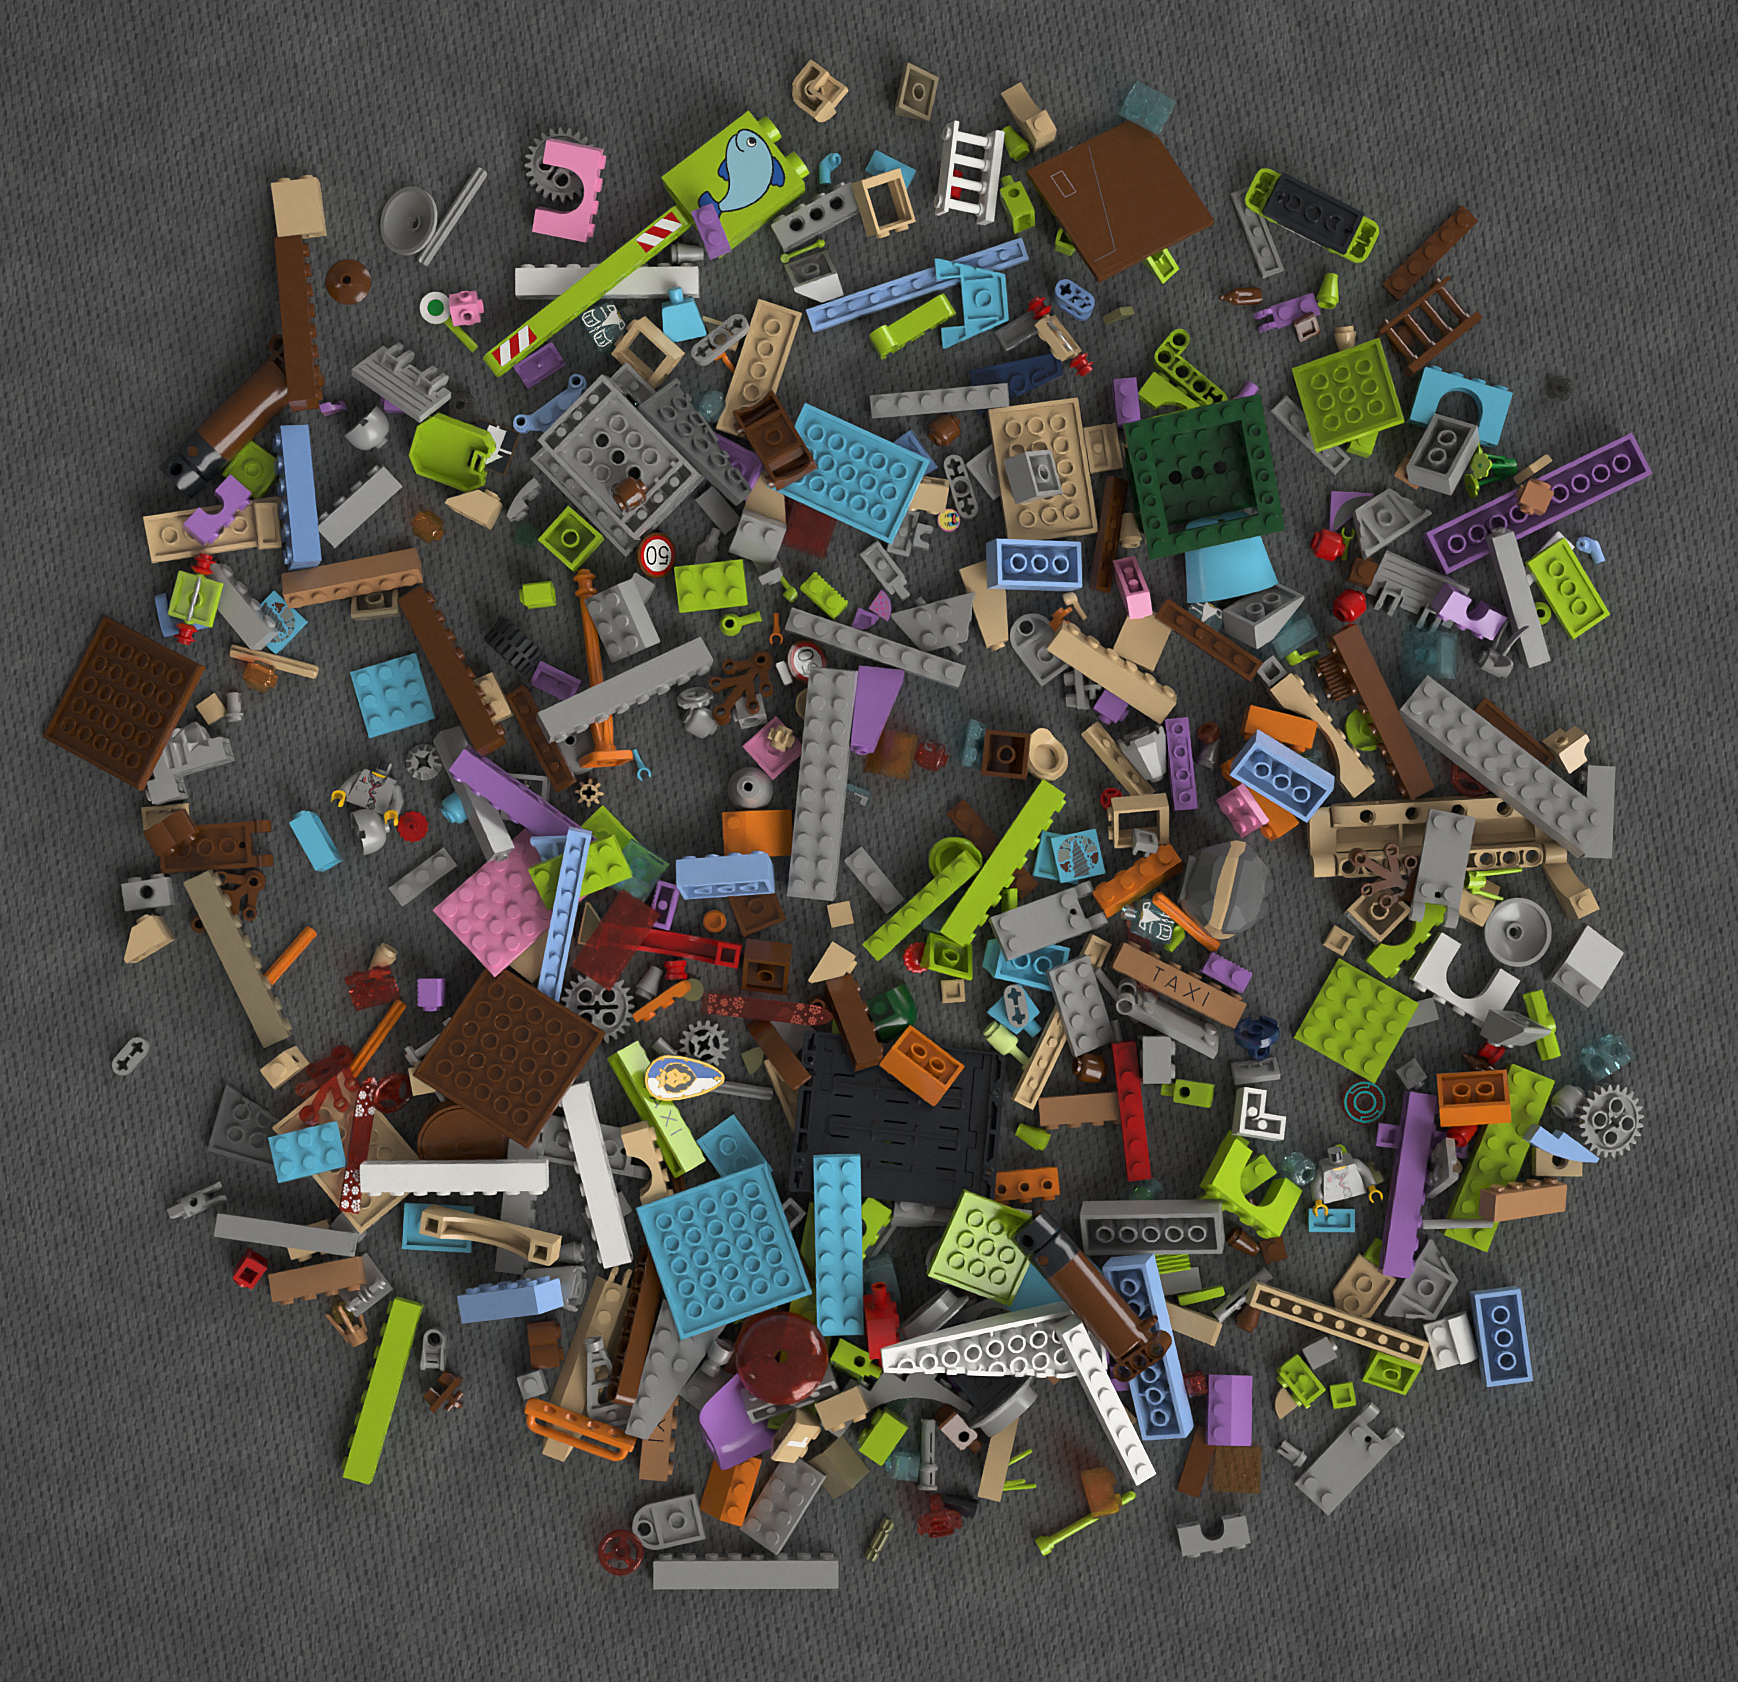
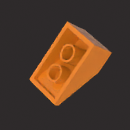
M792 810L722 812L724 856H728L729 853L747 855L753 851H763L768 853L769 857L791 856L793 842Z

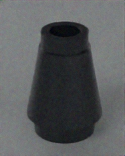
M946 1494L943 1508H947L967 1519L969 1517L974 1518L978 1500L973 1499V1496Z

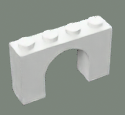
M1438 932L1410 977V980L1414 982L1413 986L1424 993L1427 989L1434 994L1433 999L1443 1005L1445 1002H1448L1454 1006L1452 1008L1454 1012L1463 1017L1465 1014L1473 1018L1471 1022L1482 1028L1489 1009L1503 1010L1520 980L1504 970L1496 968L1480 994L1468 999L1457 996L1447 984L1446 972L1461 944L1444 933Z

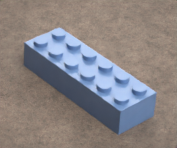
M308 425L280 426L278 432L275 433V438H272V450L277 452V461H274L275 474H279L276 492L277 497H281V506L278 507L279 519H283L284 523L283 528H281V541L286 543V550L283 551V562L288 564V571L314 568L322 560Z

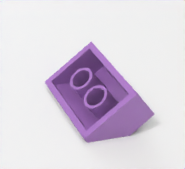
M1206 1374L1205 1444L1251 1446L1252 1376Z

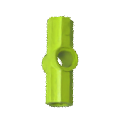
M1543 989L1522 994L1529 1019L1551 1030L1549 1035L1535 1041L1540 1060L1544 1061L1561 1056L1555 1036V1021L1552 1014L1548 1011Z

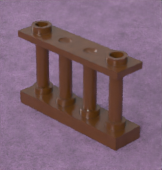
M1449 275L1443 280L1440 277L1429 285L1431 290L1392 321L1386 319L1377 327L1379 331L1374 337L1377 339L1386 334L1407 360L1406 364L1408 367L1403 372L1408 378L1483 318L1478 311L1472 315L1466 314L1446 290L1444 285L1451 280ZM1436 292L1459 319L1457 322L1460 325L1455 329L1448 327L1427 301ZM1418 306L1421 307L1442 333V339L1439 342L1431 341L1410 315ZM1401 320L1404 321L1424 346L1425 353L1420 357L1417 354H1413L1392 328Z

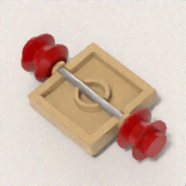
M1037 296L1027 304L1029 308L1026 311H1033L1035 314L1033 320H1040L1035 324L1039 337L1043 341L1048 342L1055 358L1061 361L1073 359L1070 362L1069 368L1075 367L1077 370L1075 376H1086L1093 370L1091 365L1094 362H1087L1086 357L1088 354L1081 353L1082 350L1056 315L1050 316L1048 314L1051 310V305L1045 306L1043 303L1045 297L1040 299Z

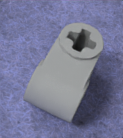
M432 1326L423 1337L421 1370L433 1368L445 1371L447 1335L440 1326ZM430 1333L439 1334L440 1342H432L429 1336Z

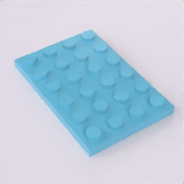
M805 403L794 427L813 456L817 469L777 492L892 545L930 460Z

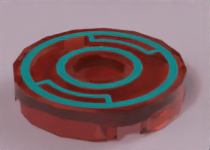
M1366 1079L1355 1080L1346 1087L1342 1095L1341 1104L1347 1118L1354 1123L1368 1125L1382 1118L1386 1112L1388 1101L1382 1086L1376 1082L1373 1084ZM1364 1095L1368 1096L1371 1101L1370 1106L1366 1109H1362L1358 1105L1359 1098Z

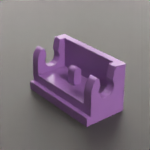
M550 342L513 367L527 389H529L566 364L553 343Z
M542 661L539 662L531 679V685L563 701L577 695L583 684L581 680Z

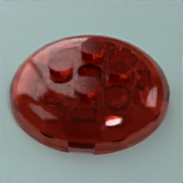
M780 1311L763 1315L746 1328L738 1342L735 1359L741 1382L753 1396L774 1405H790L806 1399L816 1391L825 1376L829 1358L825 1339L815 1324L799 1314ZM780 1351L788 1354V1359L784 1363H778L775 1360L776 1354Z

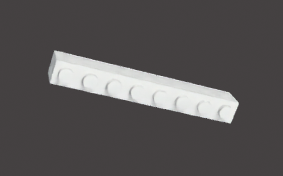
M660 263L658 267H649L648 264H643L600 299L669 298L668 289L673 287H681L683 298L690 296L699 298L698 266H694L692 263H682L680 267H671V264ZM530 264L521 265V268H515V295L518 300L556 299L599 264H590L589 267L582 268L578 264H568L567 268H558L554 264H546L544 268H535L534 265Z
M589 1081L573 1084L559 1103V1106L564 1108L563 1124L566 1130L569 1129L571 1136L568 1139L571 1152H575L576 1161H574L575 1171L581 1175L580 1191L583 1197L586 1196L588 1205H585L588 1219H592L594 1226L591 1228L593 1240L598 1242L597 1258L599 1263H603L605 1269L629 1263L634 1257Z
M548 1159L364 1161L360 1164L361 1192H367L368 1196H379L381 1192H390L392 1196H401L405 1194L404 1192H414L416 1196L427 1195L428 1192H437V1195H450L451 1192H460V1195H473L474 1191H483V1195H495L497 1191H506L507 1195L520 1194V1191H529L531 1195L543 1194V1191H546L549 1187Z
M1074 1315L1066 1317L1053 1325V1328L1126 1476L1137 1486L1154 1476L1156 1472L1082 1322Z

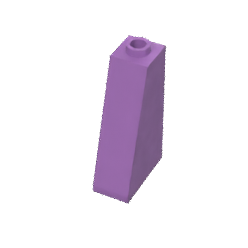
M859 666L850 751H855V753L860 755L874 752L903 684L905 670Z

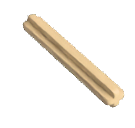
M232 644L229 652L233 658L313 679L317 677L319 672L317 665L264 651L251 650L248 647Z

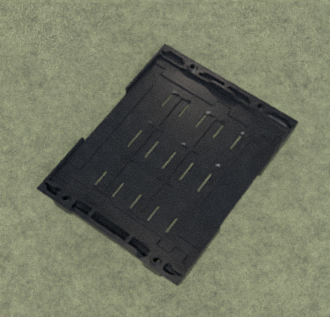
M805 1030L801 1063L812 1078L801 1085L798 1090L788 1190L814 1194L813 1155L860 1154L861 1197L924 1204L925 1207L954 1210L964 1189L994 1201L1007 1054L1002 1055L996 1052L940 1046V1048L965 1067L950 1086L961 1088V1090L948 1088L939 1102L933 1107L903 1083L888 1081L899 1080L879 1066V1064L854 1072L840 1034ZM882 1043L884 1048L882 1060L894 1044ZM837 1074L853 1075L855 1077L838 1076ZM993 1090L997 1091V1095L993 1094ZM835 1094L848 1095V1096H853V1097L851 1098V1097L835 1096ZM886 1100L908 1102V1104L886 1102ZM942 1106L959 1108V1110L942 1108ZM833 1114L851 1116V1118L833 1116ZM884 1120L905 1122L906 1124L884 1122ZM940 1127L957 1128L958 1130L942 1129ZM831 1135L846 1136L849 1138L831 1137ZM882 1141L899 1142V1143H905V1144H904V1145H901V1144L883 1143ZM938 1147L952 1148V1149H956V1151H954V1150L938 1149ZM797 1160H801L802 1164H797ZM880 1161L902 1163L903 1165L880 1163ZM936 1167H937V1168L954 1169V1171L939 1170V1169H936ZM986 1170H990L991 1173L987 1174Z

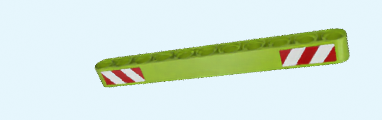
M679 205L669 209L491 349L483 357V361L496 377L505 374L514 365L523 360L688 230L693 224Z

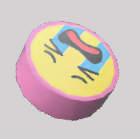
M945 509V513H940L938 516V526L945 532L956 530L960 524L959 514L953 509Z

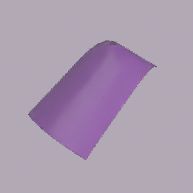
M751 1360L704 1405L699 1415L702 1438L722 1470L738 1465L771 1448V1439L778 1431L777 1429L767 1428L769 1418L752 1424L746 1412L741 1389L757 1384L751 1368Z

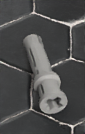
M921 1419V1463L917 1465V1470H919V1485H917V1489L937 1490L935 1471L938 1470V1466L934 1458L935 1420Z

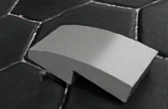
M535 478L530 480L513 500L507 513V518L511 522L514 520L519 522L528 514L526 511L529 507L524 501L526 499L531 501L540 494L539 489L542 487Z

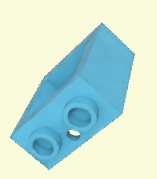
M303 810L293 816L294 820L289 822L315 871L324 872L343 861L317 813Z

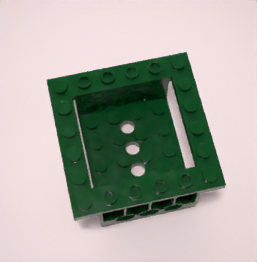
M1260 394L1123 423L1126 440L1121 441L1133 507L1139 531L1145 537L1150 560L1285 531ZM1217 461L1225 463V470L1222 473H1215L1213 470V466ZM1195 466L1203 468V474L1199 478H1193L1191 475V470ZM1172 471H1179L1181 474V478L1177 483L1169 481V474ZM1251 507L1257 511L1255 515L1168 533L1167 525Z

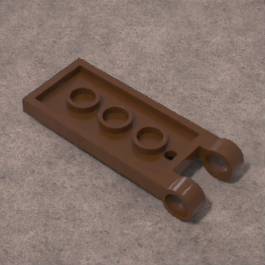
M271 820L196 825L199 833L195 835L197 838L195 841L186 846L183 843L176 847L177 852L167 858L164 855L160 856L161 874L274 866L273 854L253 855L252 833L272 832ZM241 842H245V848L240 847Z

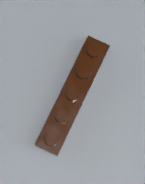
M1462 205L1381 286L1398 302L1479 220Z
M1107 476L1089 584V589L1102 593H1110L1114 573L1113 560H1116L1128 481L1114 476Z
M1168 598L1154 617L1160 623L1248 682L1252 680L1263 664L1262 661Z
M523 684L505 697L554 790L559 793L577 782L558 743L555 741L548 743L539 727L536 718L540 710L528 687Z
M963 799L947 813V816L968 840L975 845L983 857L988 860L1000 840ZM1024 867L1021 869L1016 868L1012 873V876L1015 878L1010 887L1011 889L1017 888V895L1021 900L1039 885Z

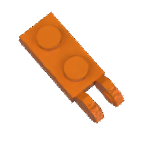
M687 979L681 980L632 1014V1017L636 1022L642 1019L644 1022H647L656 1015L654 1011L660 1006L664 1010L675 1002L672 999L673 997L681 998L687 994L692 988L691 982L687 981Z

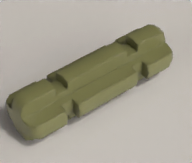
M886 1517L882 1519L880 1528L877 1529L870 1542V1548L868 1547L865 1552L866 1559L872 1562L876 1561L879 1555L878 1551H881L889 1536L888 1532H891L894 1526V1522Z

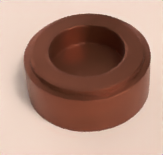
M1213 721L1202 724L1197 731V737L1203 744L1215 742L1221 734V729Z

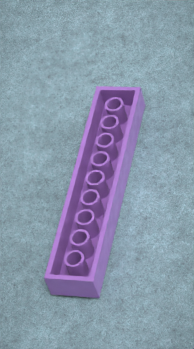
M1630 433L1538 478V480L1551 486L1550 490L1554 491L1546 512L1541 516L1535 513L1529 515L1520 511V507L1515 505L1518 499L1515 497L1517 491L1515 489L1425 533L1422 538L1439 573L1447 575L1490 554L1485 536L1492 534L1491 531L1499 527L1514 531L1517 541L1646 478L1652 472L1633 434Z

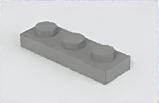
M862 846L844 860L886 914L904 900Z
M443 847L392 885L389 890L403 907L458 865L445 847Z

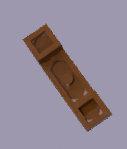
M764 1012L746 1025L754 1040L793 1092L812 1078Z

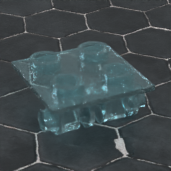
M1136 81L1118 115L1159 136L1177 101Z
M974 719L969 720V725H966L965 730L966 739L964 738L963 740L965 745H962L964 750L961 751L960 756L961 766L980 770L983 759L985 730L988 728L987 724Z

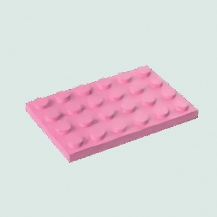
M526 828L512 840L515 848L510 852L509 858L501 862L493 860L484 864L433 909V912L494 977L550 928L553 908L547 910L528 871L529 867L542 861L537 849L530 843V839L533 836L526 831ZM585 895V896H583V897H580V898H579V902H580L583 898H585L587 895Z

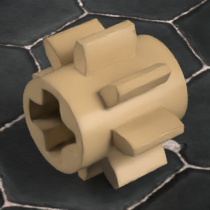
M778 724L776 729L771 727L767 736L771 740L769 746L785 752L787 747L792 749L796 738L792 737L794 731Z
M589 779L586 785L583 782H579L582 788L575 791V793L581 795L578 802L582 803L586 800L587 807H590L593 801L600 804L597 798L604 795V793L598 790L601 783L594 786L592 785V779ZM589 787L596 792L595 795H591V799L584 795V791H587Z

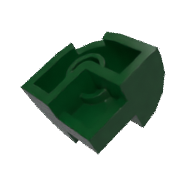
M906 983L866 1001L868 1011L884 1043L901 1036L909 1025L914 1026L917 1021L918 1011L916 1003Z

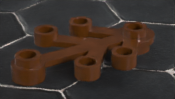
M758 651L749 660L734 662L731 659H727L723 662L722 668L725 674L732 675L736 671L749 669L746 675L727 679L715 676L709 680V687L713 692H720L722 689L735 687L725 702L713 709L712 717L716 724L726 725L730 722V710L745 691L747 712L754 715L760 711V705L758 700H756L753 680L758 674L761 680L759 685L760 694L763 697H770L773 694V686L768 676L773 660L768 652ZM759 659L765 660L763 663L757 662ZM728 665H733L732 669H726ZM715 682L720 683L717 687H714L712 685ZM769 687L770 690L765 692L763 688ZM752 704L757 705L754 709H750L749 706ZM720 711H725L723 715L717 714Z
M1387 843L1383 848L1390 871L1369 859V855L1365 850L1354 848L1350 851L1348 859L1352 865L1356 867L1364 866L1384 878V880L1372 883L1363 882L1359 886L1361 895L1370 897L1376 891L1397 886L1404 891L1391 895L1381 894L1378 897V904L1387 909L1393 903L1404 900L1412 903L1417 875L1415 867L1418 864L1415 856L1407 854L1402 859V864L1407 870V882L1401 878L1397 859L1399 853L1397 845ZM1393 846L1394 852L1389 854L1388 849ZM1362 854L1363 860L1357 862V857ZM1412 858L1413 863L1408 866L1407 860ZM1366 886L1370 887V891L1368 893H1364L1363 891L1364 887ZM1388 897V903L1383 905L1382 900Z
M251 870L244 876L228 874L225 871L217 872L218 875L222 873L226 877L222 885L227 882L242 885L235 891L221 889L223 894L227 893L231 899L232 906L230 908L233 915L237 914L239 916L241 897L248 893L247 908L243 911V917L248 921L254 920L258 915L256 910L258 892L263 890L266 885L264 874L258 870ZM252 877H255L258 880V884L256 886L250 884V879ZM247 910L254 911L253 918L247 917ZM199 914L194 916L190 923L193 931L197 933L205 932L204 925L202 928L196 926V921L201 920Z

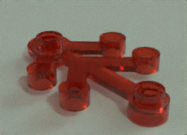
M338 1045L332 1050L330 1057L317 1063H309L306 1066L305 1071L308 1076L315 1079L297 1084L295 1093L300 1098H306L310 1095L311 1090L318 1087L320 1089L312 1104L304 1106L299 1112V1118L305 1125L312 1126L319 1121V1110L330 1089L334 1098L333 1106L338 1112H345L349 1108V1102L343 1097L337 1076L340 1070H342L345 1077V1088L349 1092L358 1090L360 1084L354 1077L350 1066L354 1057L350 1047ZM331 1067L328 1073L318 1077L321 1074V1070ZM312 1068H316L315 1072L310 1073ZM351 1082H355L353 1086L349 1087ZM302 1088H306L303 1093H300ZM340 1102H344L343 1106L338 1107Z

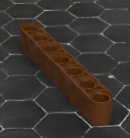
M643 1245L638 1254L606 1394L609 1402L632 1406L637 1398L662 1290V1284L648 1245Z

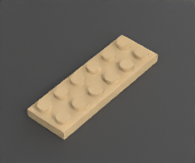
M758 299L716 430L747 439L744 435L739 436L733 426L736 420L732 412L757 404L771 390L776 395L802 316L801 312Z
M275 496L250 500L251 503L244 511L238 510L233 515L235 520L227 528L223 526L218 531L219 537L212 544L207 543L204 547L183 529V523L197 509L143 517L151 563L199 556V553L214 554L258 547L254 503L277 502L279 507L281 506V497ZM216 505L201 509L207 514L216 515L222 511L223 506ZM279 519V523H280V533H281V528H283V524H284V523H283V519Z

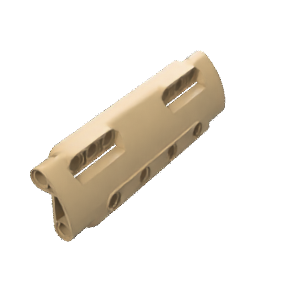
M1495 794L1335 803L1331 807H1319L1310 820L1306 822L1313 878L1379 876L1364 866L1356 867L1352 865L1349 870H1342L1343 863L1349 860V853L1337 852H1347L1354 848L1381 850L1387 843H1393L1398 846L1399 853L1397 858L1400 874H1407L1406 867L1402 864V859L1405 855L1411 854L1417 858L1419 864L1428 810L1434 809L1451 813L1452 807L1457 804L1461 805V810L1457 814L1476 817L1466 871L1535 867L1539 864L1566 863L1567 850L1507 803L1506 808L1498 812V804L1504 801ZM1410 807H1415L1414 815L1406 817V810ZM1363 810H1370V815L1367 819H1360V813ZM1533 840H1534V842L1505 843V844H1489V845H1474V844H1482V843H1499V842H1516V841H1533ZM1388 850L1389 854L1394 852V850ZM1529 850H1535L1534 857L1526 859V853ZM1383 851L1367 852L1369 859H1374L1377 864L1390 871L1387 856ZM1512 851V857L1507 861H1503L1504 853ZM1488 852V860L1480 862V856ZM1362 854L1357 857V862L1363 860ZM1412 858L1407 860L1408 866L1413 863Z

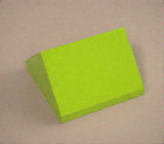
M929 933L920 967L971 981L973 978L972 944L969 946L964 944L961 947L948 937Z
M1372 1348L1362 1381L1406 1395L1421 1370V1365Z

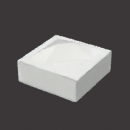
M784 661L777 663L776 667L784 686L793 684V677L787 668V664Z

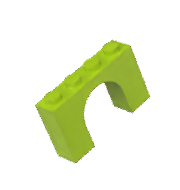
M1236 1138L1223 1140L1200 1187L1206 1191L1210 1198L1215 1200L1221 1199L1224 1209L1235 1213L1240 1217L1242 1223L1253 1227L1262 1238L1280 1237L1303 1190L1287 1178L1274 1179L1262 1202L1258 1206L1252 1205L1242 1193L1240 1178L1253 1151Z

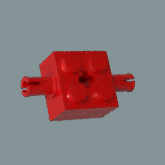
M876 1282L872 1284L873 1294L863 1295V1316L869 1359H878L877 1365L882 1368L880 1349L901 1341L900 1334L898 1333L899 1317L896 1302L891 1301L889 1292L886 1293V1284Z

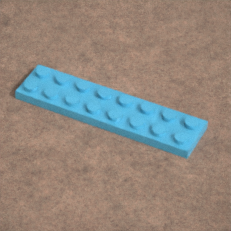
M860 1154L813 1155L817 1336L864 1335Z

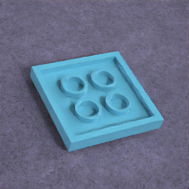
M417 653L350 672L369 738L436 719Z

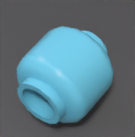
M456 791L452 792L442 801L443 808L441 812L450 823L456 822L460 824L468 819Z

